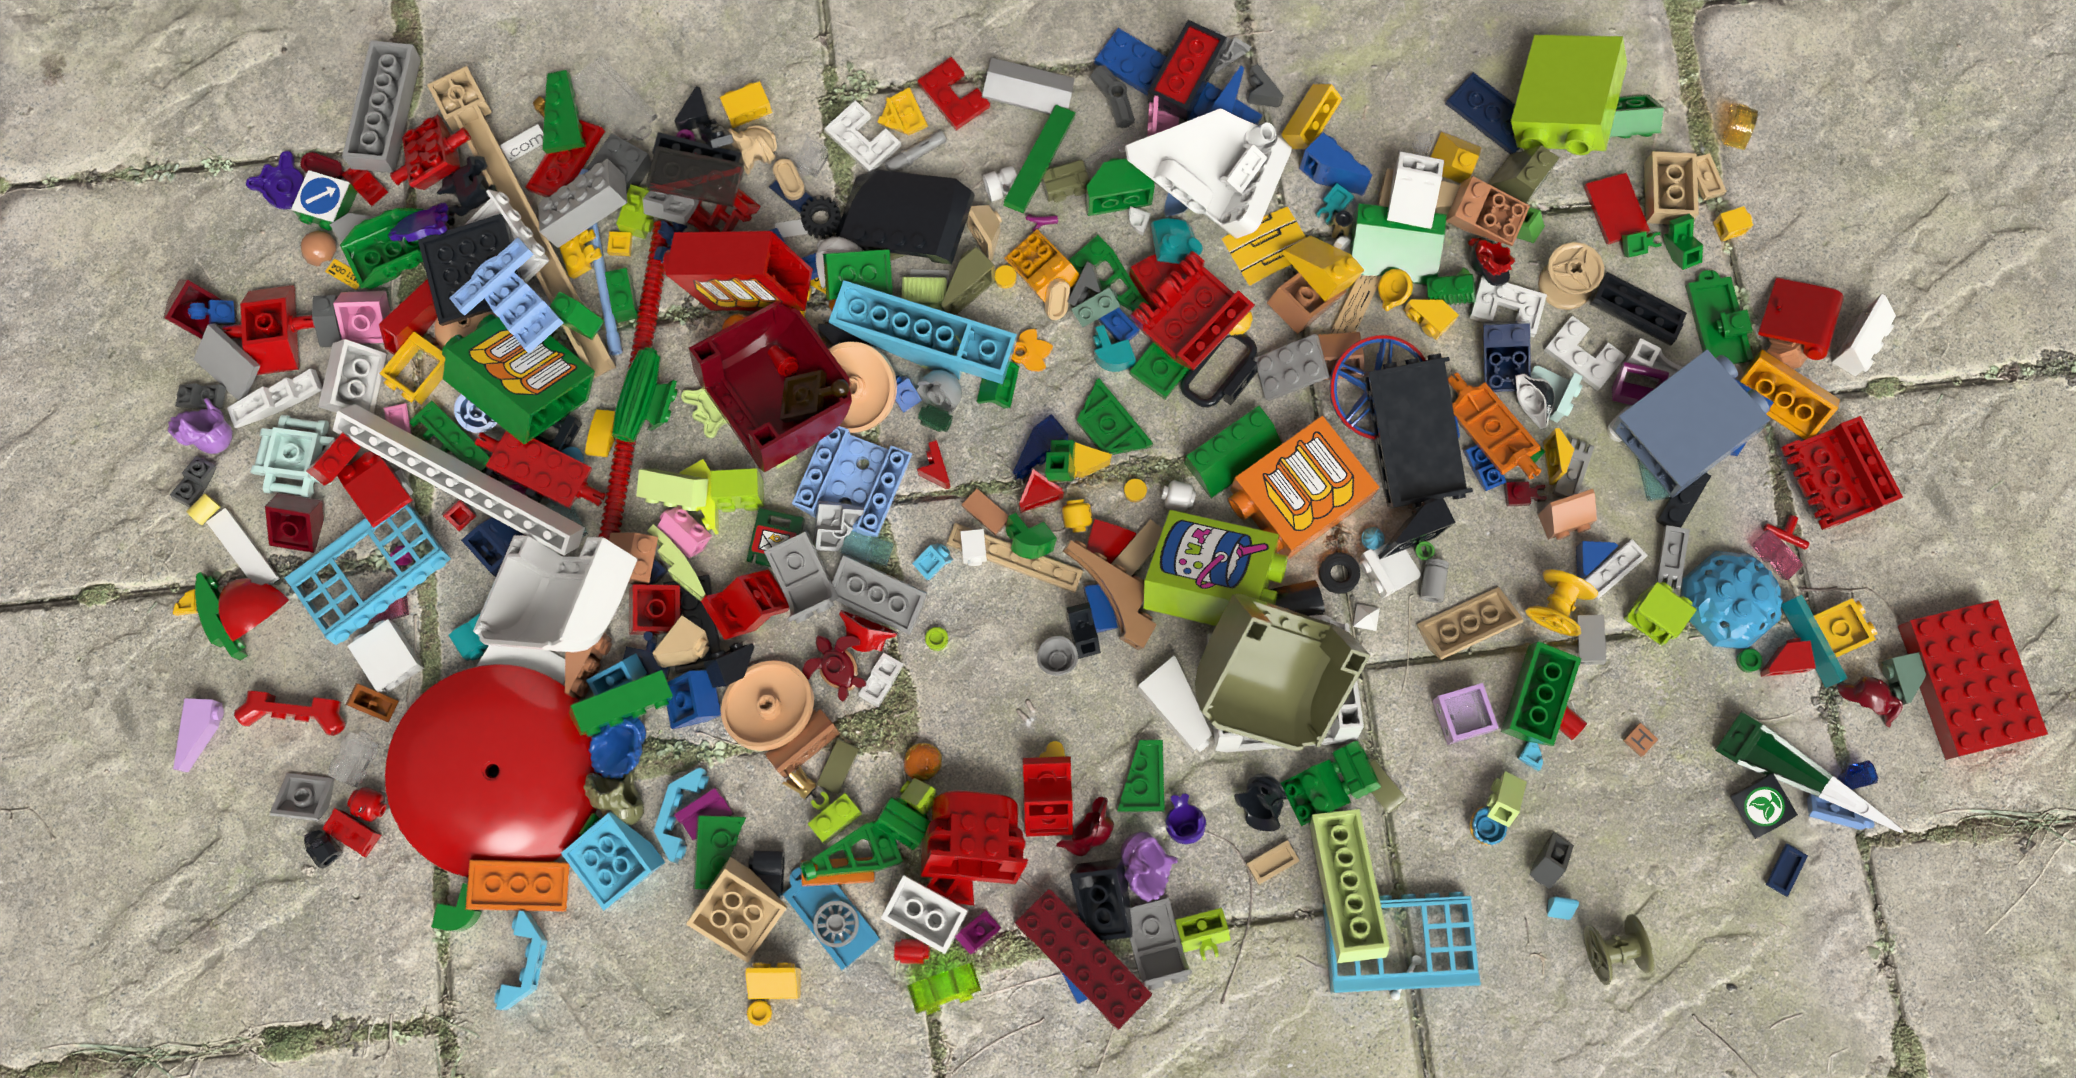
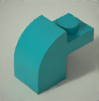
M1105 326L1095 327V335L1092 338L1096 348L1094 350V360L1101 368L1110 372H1119L1134 367L1136 358L1129 340L1111 344Z

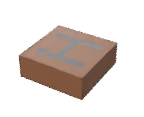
M1639 723L1623 741L1642 757L1658 741V738Z

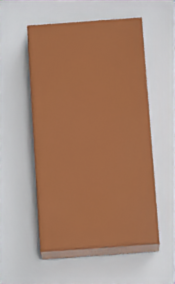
M978 489L962 504V507L995 536L1007 524L1009 515Z

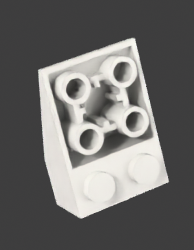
M1406 152L1399 153L1393 170L1387 215L1388 221L1431 229L1442 179L1444 160Z

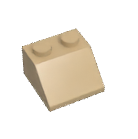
M681 616L654 650L653 655L661 668L694 663L699 657L703 658L709 650V641L703 629L684 616Z

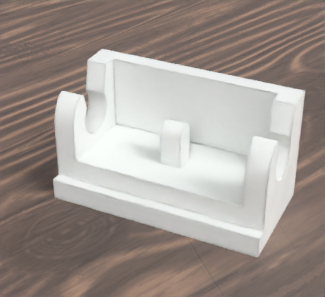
M1245 144L1242 147L1246 150L1229 175L1227 177L1222 176L1219 180L1226 183L1225 187L1230 191L1242 194L1267 159L1253 144Z

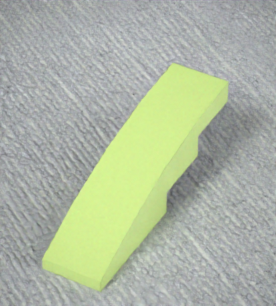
M653 524L647 532L650 536L658 537L657 545L660 548L657 551L661 559L671 566L668 572L672 580L701 601L706 594L695 571L676 545Z

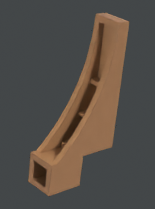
M1072 540L1068 542L1063 552L1077 561L1099 584L1115 613L1121 633L1119 639L1137 650L1143 649L1157 625L1148 614L1144 612L1138 613L1144 601L1145 581L1137 576H1134V578L1126 574V569L1117 564L1113 566L1106 562L1107 558L1097 552L1093 554L1088 551L1087 546L1077 540L1075 542Z

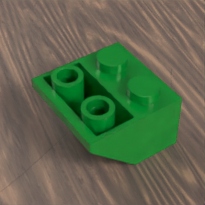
M1330 759L1316 764L1281 783L1301 826L1310 823L1313 814L1330 813L1351 803Z

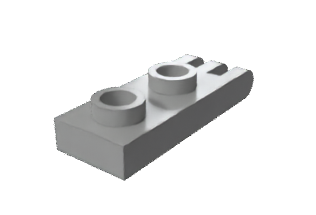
M1571 439L1570 443L1574 448L1569 467L1567 472L1556 482L1552 494L1566 498L1579 493L1594 445L1589 444L1585 452L1583 450L1586 442L1581 441L1577 449L1575 448L1577 439Z
M1664 526L1656 582L1660 583L1664 578L1666 579L1665 583L1671 586L1672 580H1675L1674 590H1680L1690 529Z

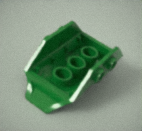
M396 208L384 211L381 215L363 220L360 224L354 226L340 244L341 249L361 289H373L398 278L402 271L413 269L423 262L418 240L408 242L403 237L402 241H392L388 234L402 219L424 209Z

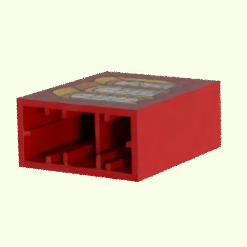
M772 231L674 232L671 249L665 252L663 258L665 275L711 311H759L778 300L781 301L782 305L790 309L795 308L799 311H805L813 269Z

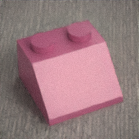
M386 291L341 292L333 304L342 340L346 339L358 344L383 343L379 323L390 314Z

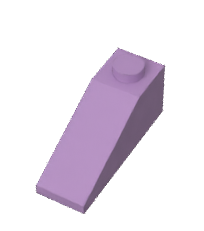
M184 698L174 770L181 772L190 771L219 727L220 720H222L224 715L223 703L210 699Z

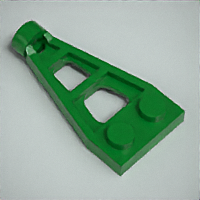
M1099 235L1068 260L1079 275H1081L1087 262L1095 265V267L1103 261L1108 262L1113 270V275L1106 281L1100 280L1103 290L1110 287L1118 279H1121L1128 287V290L1123 295H1118L1117 300L1120 305L1132 312L1136 308L1140 309L1139 305L1142 302L1149 305L1140 295L1114 250Z
M873 821L856 829L814 858L801 862L800 867L804 879L809 881L822 876L878 872L899 865L903 860L895 839L873 826ZM865 839L869 843L873 858L867 861H857L853 857L851 848L860 840ZM843 850L848 864L832 867L829 856ZM814 864H816L818 867L817 871L815 870Z

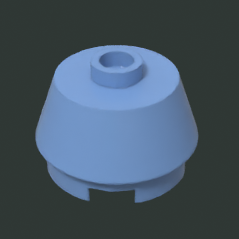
M462 394L458 396L454 405V414L458 423L464 429L480 433L495 427L497 423Z

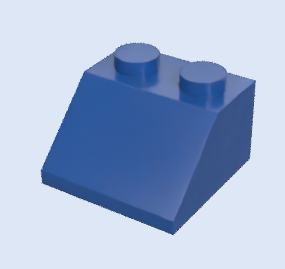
M706 670L688 671L667 682L673 695L672 699L668 701L669 705H667L671 729L708 722L721 716L716 688H712Z

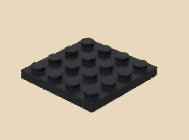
M502 214L447 230L443 234H435L418 240L440 325L445 326L492 311L484 298L471 311L463 315L450 300V297L471 279L481 264L497 256L512 243L508 222ZM518 268L515 273L522 279L520 268Z

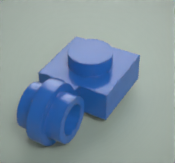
M209 300L208 309L205 308L203 303H192L190 308H188V314L191 315V319H205L206 315H209V324L233 325L235 323L234 301Z

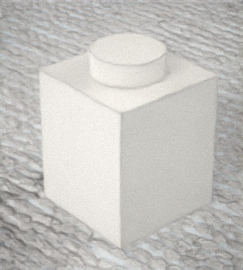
M984 529L961 531L964 564L968 563L969 566H978L982 562H986Z

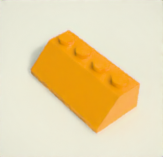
M1763 349L1751 362L1739 382L1773 401L1774 403L1766 414L1804 440L1814 437L1839 408V398Z

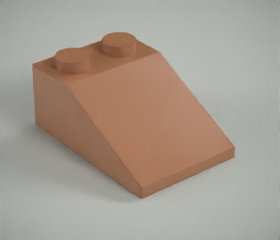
M1298 273L1281 285L1267 304L1299 334L1347 291L1344 290L1329 300L1324 301L1302 275Z

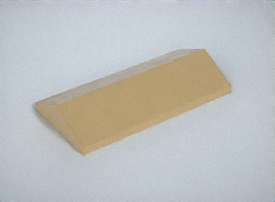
M1497 587L1417 624V627L1428 649L1442 660L1522 623L1523 618L1502 590Z

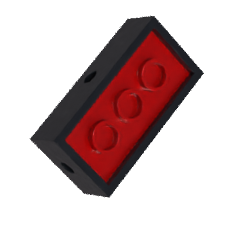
M1187 20L1148 90V104L1149 102H1154V96H1159V109L1187 121L1226 50L1227 37Z

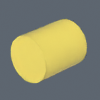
M204 493L186 512L196 522L203 525L221 506Z

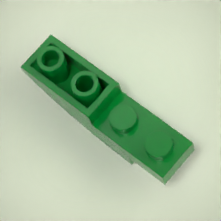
M199 572L196 574L195 599L204 632L211 644L220 648L224 646L230 657L241 661L248 656L244 649L246 644L240 637L232 641L222 625L219 615V597L221 593L218 587L220 585L212 575L208 576Z

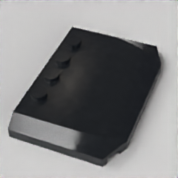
M876 170L855 178L835 237L850 240L865 250H890V253L925 257L935 263L952 265L975 194L956 178Z

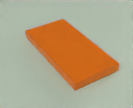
M470 860L466 910L566 912L569 864L568 862Z

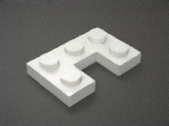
M855 100L827 125L824 130L830 138L870 173L875 171L901 147V142L886 128L871 142L860 134L858 130L871 119V114Z
M1482 275L1476 293V302L1473 304L1469 318L1481 322H1493L1497 305L1518 311L1515 321L1529 320L1530 336L1535 337L1547 294L1510 283L1502 286H1493Z
M1571 316L1544 351L1573 373L1583 376L1582 380L1598 391L1626 355L1608 342L1596 358L1591 356L1578 346V343L1590 328L1574 316Z

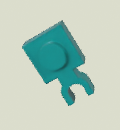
M1336 183L1323 199V203L1327 206L1321 208L1317 212L1316 217L1320 218L1323 213H1327L1329 217L1325 220V223L1328 225L1333 218V213L1344 211L1354 199V195Z

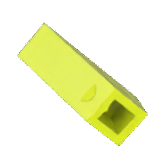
M704 459L679 473L708 479L706 506L696 507V511H702L705 517L701 520L708 531L712 529L717 535L719 534V511L711 498V471Z

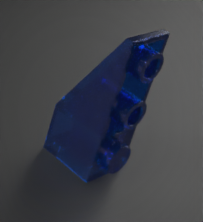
M1052 414L1033 428L1013 470L1014 481L1018 478L1024 479L1032 472L1031 469L1037 464L1040 466L1046 462V454L1051 452V440H1068V433Z

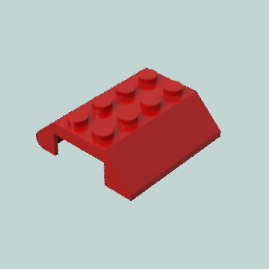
M1191 251L1185 257L1186 261L1182 260L1179 263L1187 278L1184 280L1178 272L1173 270L1170 273L1171 277L1167 276L1154 289L1155 293L1151 292L1149 295L1150 300L1157 309L1153 312L1148 304L1142 302L1139 305L1140 309L1136 308L1130 314V317L1140 330L1175 362L1194 371L1255 307V304L1239 290L1233 293L1204 267L1205 261L1195 252Z
M1861 416L1840 423L1832 430L1803 441L1799 439L1780 448L1784 457H1790L1786 460L1788 465H1796L1797 469L1793 472L1794 477H1800L1797 482L1805 498L1810 497L1807 500L1809 506L1816 505L1818 511L1814 513L1815 518H1821L1818 521L1821 530L1831 529L1903 498Z

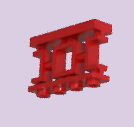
M696 153L683 155L686 157L704 160ZM727 178L700 184L699 187H703V194L687 223L694 225L699 232H732L739 219L743 222L751 221V215L756 214L761 206ZM693 186V187H689V188L682 189V192H683V191H695V190H696V187ZM707 193L719 202L712 215L700 206ZM729 203L737 208L733 210L731 215L725 211ZM720 219L726 223L722 231L715 226L718 225Z

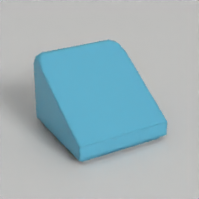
M1551 897L1548 899L1547 916L1570 920L1579 905V901L1562 897Z

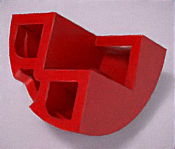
M249 578L233 580L223 588L219 597V615L222 625L230 639L235 641L275 613L289 599L270 584L259 585L252 583Z

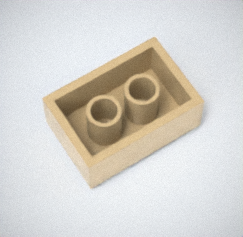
M1652 151L1644 162L1646 222L1669 224V221L1687 214L1692 215L1695 220L1699 215L1696 153Z

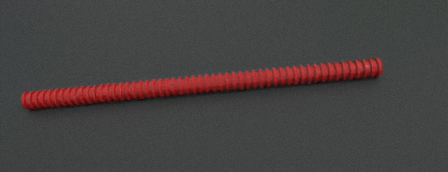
M662 220L655 221L653 224L652 241L650 242L651 247L648 254L649 260H647L648 266L645 269L647 273L644 275L642 299H640L641 305H639L640 312L637 315L639 318H637V325L635 326L637 331L634 332L635 338L632 345L634 351H631L630 355L632 357L629 360L631 364L639 350L653 346V333L656 330L654 327L657 325L655 320L658 319L656 314L659 312L661 288H663L665 278L663 276L665 275L663 263L660 260H655L654 255L658 246L666 247L668 245L665 239L657 232L660 230ZM619 439L615 440L617 443L614 446L616 451L613 452L615 458H612V463L614 464L610 468L612 470L609 474L611 478L608 480L610 485L607 486L609 492H606V497L608 498L604 502L606 504L603 508L605 512L602 514L604 519L601 520L603 526L600 527L601 533L598 536L608 541L610 533L621 532L619 529L622 526L620 521L623 520L621 514L624 513L622 507L625 506L624 500L627 498L625 495L628 492L626 486L629 485L627 480L630 479L628 473L631 472L630 466L633 463L631 459L634 457L632 453L635 451L633 446L636 445V441L630 443Z

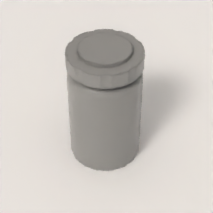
M1427 559L1420 598L1428 602L1441 603L1444 600L1449 562L1441 559Z

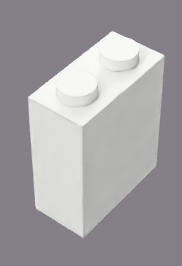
M389 619L376 623L371 631L358 635L353 639V643L348 645V648L375 690L384 695L424 669L397 625Z

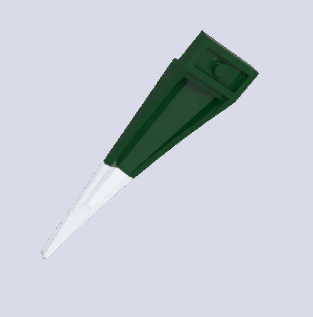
M1742 710L1715 749L1718 753L1741 766L1764 775L1773 772L1777 780L1855 812L1895 831L1903 832L1902 828L1773 729Z

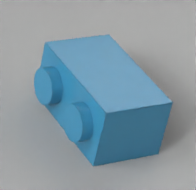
M635 653L587 679V682L596 696L645 676L647 672Z

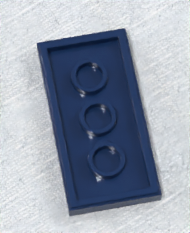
M1473 72L1446 101L1445 105L1507 153H1517L1520 147H1517L1511 124L1515 103Z

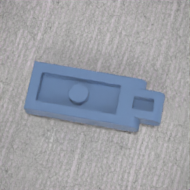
M1809 794L1807 797L1809 817L1859 830L1875 826L1873 820L1813 794Z

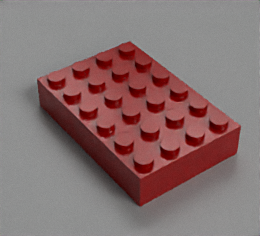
M1998 599L1910 620L1898 626L1907 654L1918 652L1920 654L1926 676L1919 688L1945 760L2048 735Z

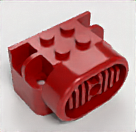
M965 790L948 791L935 797L932 803V821L922 840L921 876L1016 884L1028 864V858H1023L1026 840L1023 837V832L1018 827L1017 802L1011 797L1002 794Z

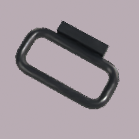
M1244 333L1232 336L1228 334L1194 371L1190 369L1186 373L1180 385L1182 394L1203 408L1215 406L1222 398H1224L1226 403L1232 405L1258 372L1257 362L1253 360L1257 353L1255 341ZM1233 337L1248 347V352L1211 398L1204 399L1190 390L1189 384L1225 339Z

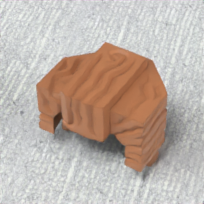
M1769 338L1771 346L1767 352L1792 369L1801 367L1808 358L1804 354L1805 345Z

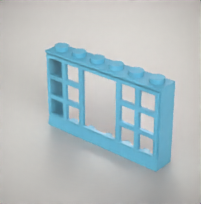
M408 503L403 508L408 511L412 518L398 528L392 520L396 513L375 528L365 518L285 577V580L296 593L325 638L333 644L337 645L347 640L349 635L367 625L369 620L377 614L384 612L389 605L397 599L404 597L409 590L417 584L423 583L429 575L443 568L451 560L411 503ZM387 521L394 532L382 541H379L373 532ZM416 523L423 534L409 543L402 532ZM369 535L398 576L363 602L335 560L346 550L353 548L365 536ZM398 536L405 547L391 557L384 546ZM427 538L435 549L420 559L413 548ZM409 552L416 563L402 573L395 561ZM330 563L337 574L323 584L317 573ZM312 577L318 588L307 595L301 584ZM341 578L348 590L336 599H333L327 588ZM320 593H323L329 604L318 611L311 600ZM352 594L359 605L344 615L338 604ZM333 608L340 617V620L329 627L322 616Z
M1450 892L1449 897H1440V893L1425 894V898L1416 899V894L1401 895L1400 900H1392V895L1379 896L1381 908L1421 906L1427 972L1384 974L1383 958H1377L1379 974L1361 975L1359 960L1354 961L1355 975L1338 976L1336 954L1326 905L1323 904L1330 993L1481 985L1471 896H1464L1463 892ZM1462 904L1464 922L1451 923L1449 905ZM1444 905L1445 923L1428 924L1426 906ZM1464 927L1466 946H1453L1452 928ZM1446 928L1448 947L1430 948L1429 929ZM1455 951H1467L1468 970H1456ZM1448 952L1450 971H1433L1431 953Z

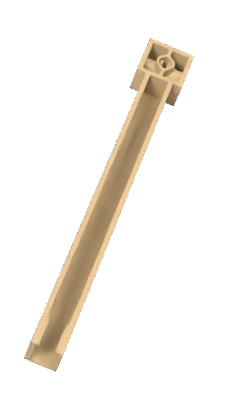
M465 66L427 84L451 130L454 132L464 127L471 136V140L467 141V144L474 157L481 156L485 158L487 168L482 172L489 186L495 185L497 192H503L509 198L512 208L521 215V221L533 232L535 241L544 248L545 255L550 261L536 276L550 303L553 302L560 291L583 304L551 242L539 232V219L485 118L492 111L468 67ZM562 325L579 358L595 371L594 378L616 368L598 332L593 340Z

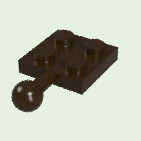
M822 370L785 378L780 420L788 423L817 415L823 411L825 396L835 395L841 398L849 393L850 387L848 382L844 379H837L831 386L825 387L827 373Z

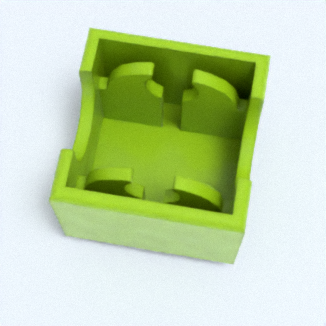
M1656 582L1640 594L1624 617V620L1663 646L1669 639L1673 640L1680 635L1697 609L1692 606L1693 603L1684 596L1679 597L1673 593L1672 587L1668 584Z

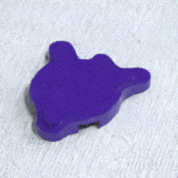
M284 151L280 155L277 167H272L270 164L264 165L259 176L247 179L246 186L250 190L262 193L264 198L273 207L291 209L305 178L295 168L294 155L290 151Z
M440 203L427 210L410 214L390 230L388 234L390 240L402 241L403 237H405L408 242L429 235L445 233L447 231L445 223L448 221L446 212L449 211V207L446 203Z

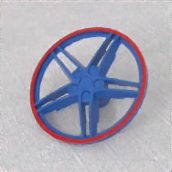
M1389 335L1371 336L1352 344L1337 360L1330 378V399L1340 421L1355 434L1375 440L1373 432L1356 426L1370 412L1369 406L1353 422L1350 421L1365 401L1368 400L1365 381L1363 383L1341 371V368L1344 367L1363 375L1366 371L1344 362L1359 348L1380 342V347L1376 356L1374 370L1382 369L1386 343H1389L1387 363H1392L1393 344L1404 348L1415 358L1419 357V362L1426 361L1423 354L1411 343ZM1339 375L1364 391L1347 416L1341 409L1337 397V379Z

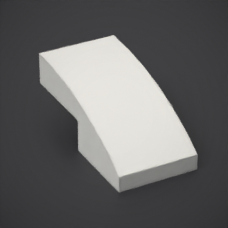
M883 652L866 681L867 685L860 690L859 697L879 708L900 673L903 663Z

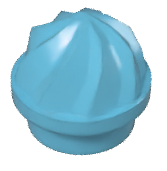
M1376 527L1367 528L1361 536L1362 544L1371 550L1380 548L1384 543L1383 532Z

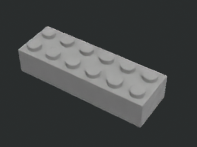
M370 40L342 155L351 169L386 173L395 171L421 61L414 45Z

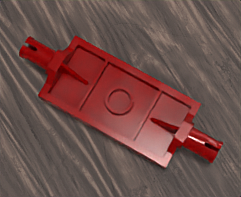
M508 431L504 433L499 441L486 435L484 432L479 433L480 439L476 438L475 445L492 452V456L486 464L487 468L569 509L577 498H584L599 507L602 504L601 500H604L606 493L588 486L587 479L592 471V467L534 438L525 445Z

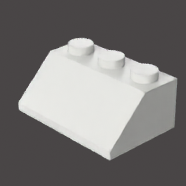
M1881 294L1861 311L1832 361L1833 364L1854 376H1857L1862 371L1866 372L1873 364L1871 359L1873 354H1877L1884 344L1881 342L1883 337L1888 336L1894 327L1891 323L1896 315L1885 295Z
M346 339L333 343L318 407L337 413L338 410L356 404L374 414L382 378L379 373L384 368L387 353Z
M903 875L881 919L945 954L952 945L968 910Z

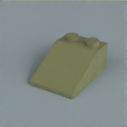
M977 247L971 251L967 250L961 256L942 301V311L957 315L995 283L994 264Z

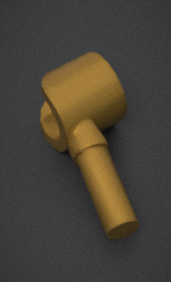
M539 96L533 101V106L544 118L545 100Z

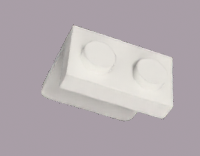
M1387 544L1374 551L1370 549L1364 552L1358 559L1361 569L1369 576L1374 590L1380 594L1382 599L1414 582L1421 576L1407 550L1379 559V553Z

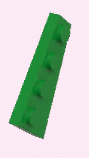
M567 70L548 73L546 77L542 147L546 154L586 147L585 140L581 134L582 126L578 120V107L574 101L575 94L571 75Z

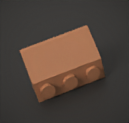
M821 709L817 712L813 710L808 724L795 739L784 746L768 750L765 756L778 773L786 779L791 772L798 769L799 765L802 766L840 735V732Z

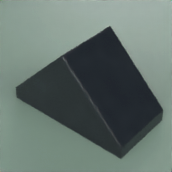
M698 86L694 88L674 120L678 131L696 129L699 123H703L704 126L710 124L704 97Z

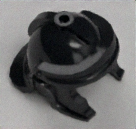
M1267 773L1256 774L1248 779L1246 792L1234 795L1235 801L1247 813L1246 822L1250 827L1260 831H1276L1281 827L1278 817L1284 805L1283 800L1287 798L1286 792L1281 783Z

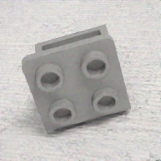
M807 531L764 551L787 599L790 609V616L787 618L789 622L795 620L796 623H800L813 616L812 611L816 610L819 614L834 606L833 601L839 597Z
M1169 898L1130 908L1133 936L1129 939L1143 986H1148L1149 990L1164 987V981L1171 980L1172 984L1187 981V975L1192 974V970L1189 968L1184 955Z

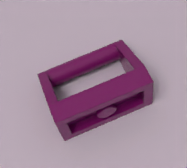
M1623 362L1612 385V401L1634 405L1654 390V388L1624 382L1627 372L1659 379L1655 388L1668 379L1669 372Z

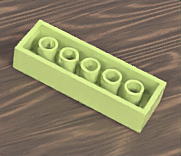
M1360 809L1313 814L1310 822V831L1337 963L1386 957L1390 945Z

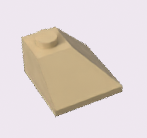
M989 205L971 206L966 221L967 228L984 255L991 261L993 260L1000 235L1001 217L997 211L993 212Z

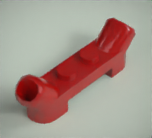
M247 691L245 703L234 710L236 720L241 725L248 727L266 714H271V718L286 720V716L294 717V720L299 722H309V719H316L323 731L330 736L339 734L346 726L345 721L339 714L342 702L331 699L313 697L312 706L310 707L275 703V695L267 692Z

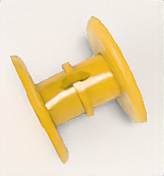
M1555 569L1543 571L1544 581L1554 588V592L1548 595L1547 600L1549 603L1547 607L1530 606L1525 610L1526 615L1540 626L1556 633L1579 636L1581 628L1569 615L1571 611L1576 609L1574 606L1576 599L1593 600L1598 596V591L1590 583L1573 574Z

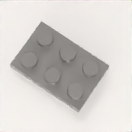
M1316 334L1255 358L1265 399L1268 401L1330 378L1319 337Z

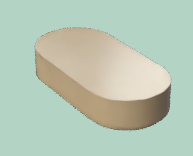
M788 159L776 161L773 166V173L783 194L790 200L800 199L804 195L805 187L793 162Z
M1056 278L1047 286L1044 310L1046 315L1052 320L1061 319L1068 310L1067 301L1069 299L1070 286L1063 278Z

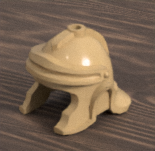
M757 125L750 126L747 130L740 131L739 133L731 128L728 129V132L732 134L734 142L731 143L732 146L741 152L744 170L747 175L750 174L756 160L761 161L763 164L767 162L770 165L771 161H774L776 158L774 155V151L777 149L776 138L773 132L771 133L767 128Z

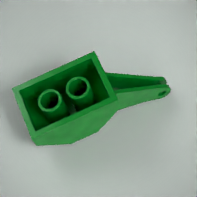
M1112 158L1102 164L1087 185L1085 202L1087 215L1093 216L1128 210L1130 207L1152 206L1155 181L1126 158Z

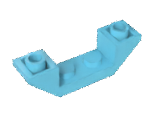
M697 768L668 785L654 828V832L668 860L678 864L679 859L684 858L687 846L684 845L685 840L668 835V832L674 828L676 822L674 813L676 807L679 808L683 801L682 790L701 794V791L706 789L709 776H706L707 771L702 768Z
M519 911L512 922L513 935L532 938L525 952V957L527 958L526 967H523L520 973L519 981L522 982L521 987L502 984L501 989H498L495 995L497 1010H508L537 990L548 940L530 912Z

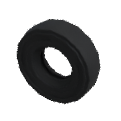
M1333 553L1327 556L1319 568V579L1323 587L1335 594H1345L1353 590L1361 576L1357 561L1351 555L1345 553ZM1342 565L1347 569L1348 578L1345 581L1339 582L1332 578L1331 569L1334 566Z

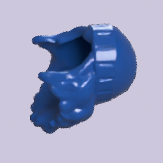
M632 716L624 718V723L610 728V725L601 727V732L591 737L592 741L590 742L589 752L591 753V766L596 773H601L604 778L608 775L610 778H618L628 774L638 765L642 754V744L646 737L645 725L639 717L635 719Z

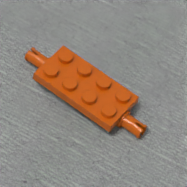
M1458 372L1454 373L1456 378L1451 375L1448 378V383L1458 394L1457 400L1452 403L1454 416H1457L1460 426L1501 475L1519 466L1529 479L1534 478L1533 473L1535 476H1538L1541 469L1530 457L1540 451V445L1486 382L1478 387L1468 385Z

